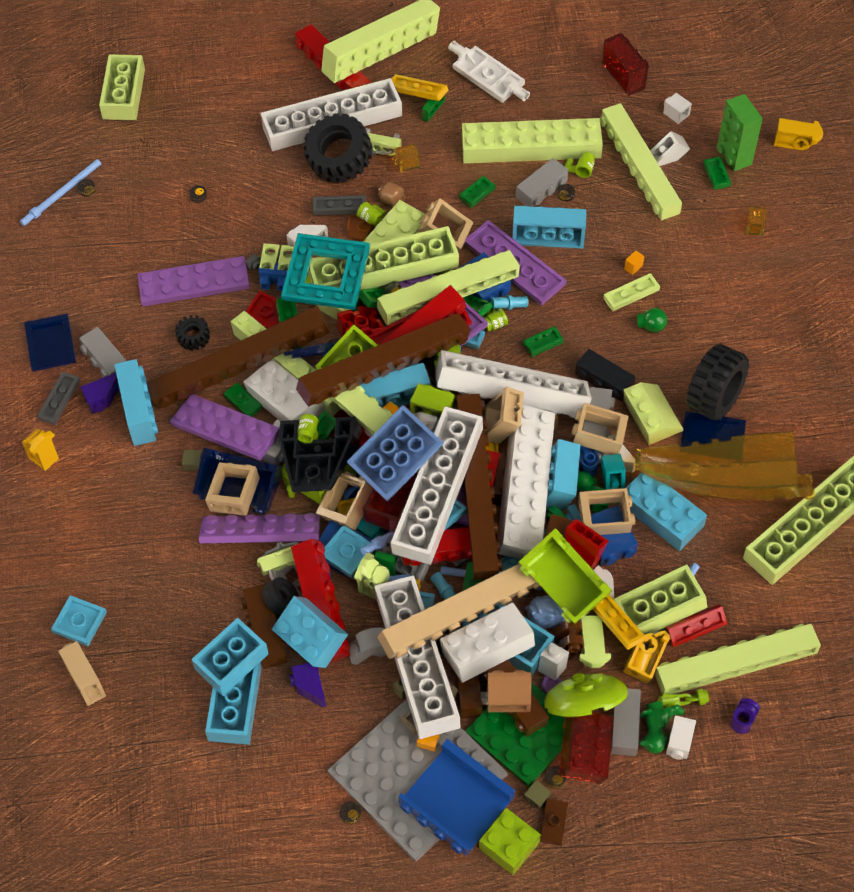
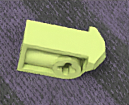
M367 552L362 558L354 576V579L357 580L358 592L376 600L375 585L389 582L390 573L386 567L380 565L374 559L373 554Z
M598 615L584 616L580 619L583 632L580 635L584 638V647L581 649L579 661L589 668H600L611 659V653H605L602 620Z

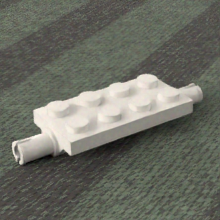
M455 40L449 44L448 49L459 57L453 64V69L501 103L513 94L522 99V101H526L529 98L530 92L522 88L525 85V79L477 46H474L472 49L464 48Z

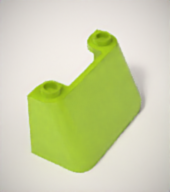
M556 528L519 561L522 565L519 569L527 577L531 575L564 611L561 615L568 623L573 621L576 624L612 593V589L601 580L572 546L566 542Z

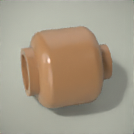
M393 182L382 184L378 191L380 201L390 207H394L399 200L403 202L405 200L403 187Z

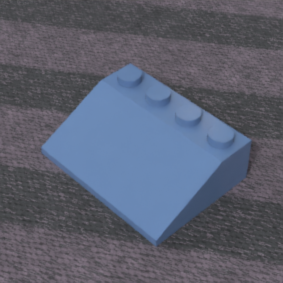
M402 405L347 463L388 501L444 443Z

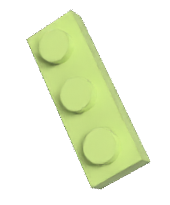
M650 273L604 294L603 299L613 312L659 291L660 285Z

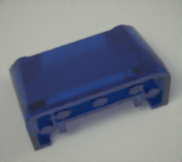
M208 448L203 449L193 493L198 494V499H206L219 462L256 466L260 479L250 507L254 508L253 512L265 514V511L270 510L282 478V466ZM225 477L219 495L240 498L246 479Z

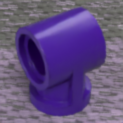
M741 698L731 719V727L735 732L740 734L749 732L760 709L759 704L752 699ZM742 717L746 719L747 722H740L738 718Z

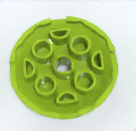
M577 673L550 689L545 696L544 706L548 708L549 713L557 716L591 715L592 710L603 707V710L606 711L619 705L627 698L628 690L624 682L614 676Z

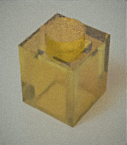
M416 144L395 148L393 161L395 166L398 165L400 172L420 168V156Z
M749 206L745 234L763 236L766 226L767 208Z

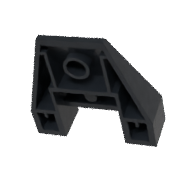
M355 416L336 418L334 439L313 440L311 443H303L298 440L299 420L280 421L279 442L292 492L331 490L348 464L347 461L353 456L360 445L361 426Z

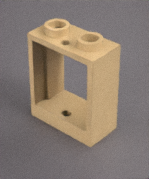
M441 198L431 202L426 208L427 214L420 221L421 226L418 232L438 229L432 223L437 213H439L458 227L453 240L457 251L461 250L473 222Z
M505 387L485 405L484 418L486 417L487 429H484V435L488 434L490 442L500 444L521 426L524 392Z
M584 403L582 409H578L575 420L578 423L574 424L571 434L574 435L573 443L611 455L619 454L623 445L629 416ZM584 420L614 428L613 440L582 431Z
M219 462L205 499L209 511L247 516L260 479L256 466ZM225 477L246 479L240 498L219 495Z
M345 471V473H341L333 488L326 491L316 514L329 522L331 520L356 531L375 489L361 476L358 479L355 478L354 474ZM349 484L360 489L347 516L335 512V509Z
M627 488L579 492L578 503L580 518L583 524L600 535L631 533L632 525H635L634 513L630 512L632 497L631 495L628 496ZM621 502L624 522L592 524L589 505Z
M77 641L66 644L58 651L87 706L106 697L98 677Z

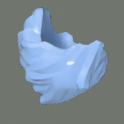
M536 596L525 607L530 621L542 629L555 628L561 622L566 621L561 615L564 611L550 596Z

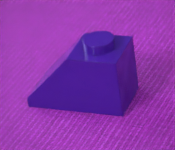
M116 373L81 386L84 398L92 414L110 407L119 389Z
M310 663L292 666L293 674L289 675L292 687L296 686L297 693L321 707H326L318 667H313Z

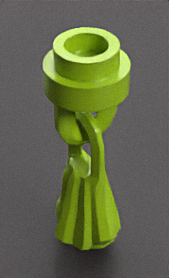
M701 688L696 690L697 694L663 693L659 696L657 702L662 701L664 708L673 707L676 704L679 706L688 705L692 701H698L699 706H702L709 702L708 691ZM685 697V701L680 702V698Z

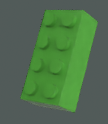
M745 94L726 100L717 144L718 152L723 155L727 165L731 166L733 171L752 165L763 119Z

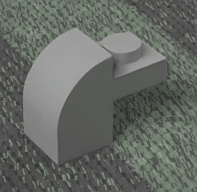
M370 628L355 635L356 639L349 644V657L352 664L358 665L371 655L378 657L386 655L377 638L385 628Z

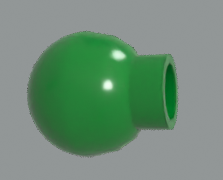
M655 307L648 309L645 313H638L637 316L638 328H645L652 333L661 332L666 327L668 321L666 313L662 309Z

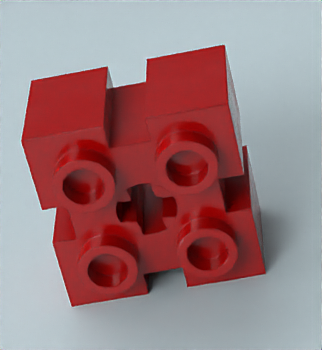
M364 305L357 307L355 312L346 310L337 313V329L341 337L353 325L367 336L384 328L380 318L377 319L374 307L368 308Z

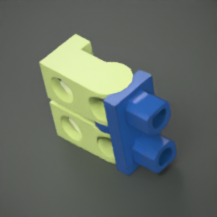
M263 244L258 272L261 289L269 290L271 284H277V290H283L292 254H285V252H293L294 246L282 245L280 251V245ZM273 249L275 252H268V250Z

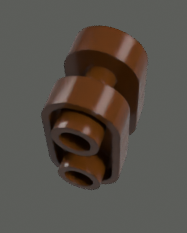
M580 620L576 624L573 621L570 623L564 621L553 631L554 642L569 652L568 660L584 647V638L580 635L583 632Z

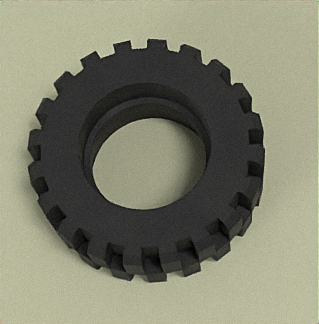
M335 113L333 116H324V119L321 121L320 119L315 122L316 125H312L309 128L310 133L305 135L304 139L306 142L303 143L304 155L312 170L319 178L327 182L331 180L332 183H338L339 181L344 183L348 182L347 180L350 178L352 180L357 178L356 175H361L364 172L363 168L368 167L370 163L368 159H371L373 154L371 151L373 149L371 139L363 124L353 116L349 117L348 114L340 116L339 113ZM339 139H349L352 141L349 150L342 156L336 158L324 156L327 147L332 142Z
M723 344L714 345L701 359L700 364H698L688 387L686 402L690 410L711 420H720L722 417H725L727 412L732 409L733 404L736 403L746 382L749 369V359L747 356Z

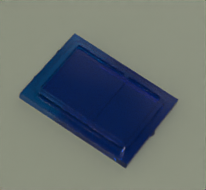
M68 313L24 322L32 372L76 363Z
M337 342L284 352V355H292V359L323 355L326 352L328 353Z
M685 411L680 452L741 461L743 443L745 441L746 420L722 417L720 420H711L699 413Z

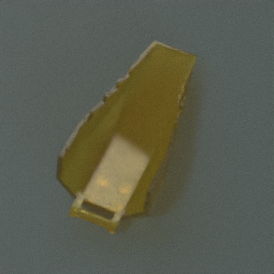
M794 431L733 436L731 441L719 442L718 439H712L711 443L699 445V442L696 441L692 442V446L680 447L679 444L637 449L635 468L664 484L690 493L722 499H763L765 501H771L775 498L789 500L795 497H804L810 500L815 496V490L812 488L813 476L811 474H797ZM802 483L804 487H798V484Z

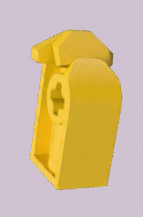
M780 118L775 134L774 146L806 150L823 138V129L818 121H814L813 124Z
M36 428L22 441L28 458L46 471L59 459L52 442V438L55 435L51 431L45 432Z
M666 631L646 634L645 641L633 647L623 672L647 684L654 675L664 649L670 640V635Z

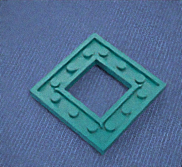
M298 233L281 294L282 300L355 310L370 251V243ZM312 255L347 260L340 288L305 283Z

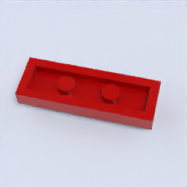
M718 604L665 627L670 635V645L676 647L727 625L723 606Z

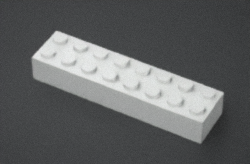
M389 78L262 112V127L271 150L276 151L306 142L304 138L307 133H310L309 128L312 125L315 126L317 120H323L324 116H333L335 113H339L340 116L348 114L349 117L357 118L363 126H368L401 117L402 102L392 79Z
M444 350L440 352L435 369L437 387L442 390H453L463 395L480 394L482 399H493L505 387H510L524 392L523 405L551 411L555 414H566L572 418H575L577 410H581L584 403L590 404L592 399L588 382L584 380Z
M523 405L521 426L509 435L497 540L500 541V552L497 554L522 559L543 540L555 413Z
M444 407L434 432L444 444L425 462L418 472L391 541L392 554L431 565L482 433V416Z
M414 575L375 585L376 600L385 629L425 610ZM432 639L425 641L426 644L416 650L414 647L407 650L408 653L398 659L396 656L394 657L419 739L460 729V716L436 642L435 640L432 641Z

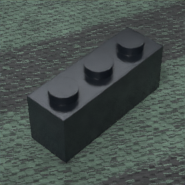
M588 349L576 363L575 374L580 379L590 382L595 388L612 390L611 397L621 402L624 400V389L635 384L636 376L591 349Z

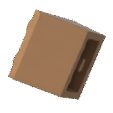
M496 670L488 673V712H530L531 672L516 670L513 673H505L502 670Z

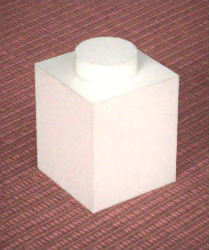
M675 93L665 100L663 113L679 124L690 115L692 103L678 93Z
M551 642L540 655L538 671L556 680L567 667L569 652Z

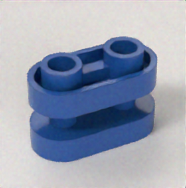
M580 445L578 471L588 472L591 476L595 477L598 473L599 455L596 450Z

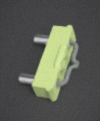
M366 128L371 139L373 155L382 154L400 157L401 139H399V134L395 133L394 137L372 134L371 129Z
M296 541L282 544V542L276 543V548L266 551L263 557L258 558L257 566L260 567L263 576L269 574L272 581L274 578H277L276 571L295 565L291 547L288 546L299 543ZM280 546H282V547H288V548H285V549H283V550L274 552V551L278 550Z

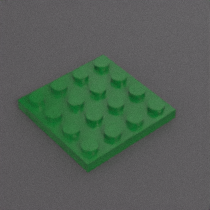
M532 682L531 692L549 716L548 725L526 737L523 732L520 733L514 724L515 720L511 715L508 716L506 712H488L487 708L465 731L490 756L528 788L584 728V725L574 717L557 716L549 713L548 708L544 706L546 694Z

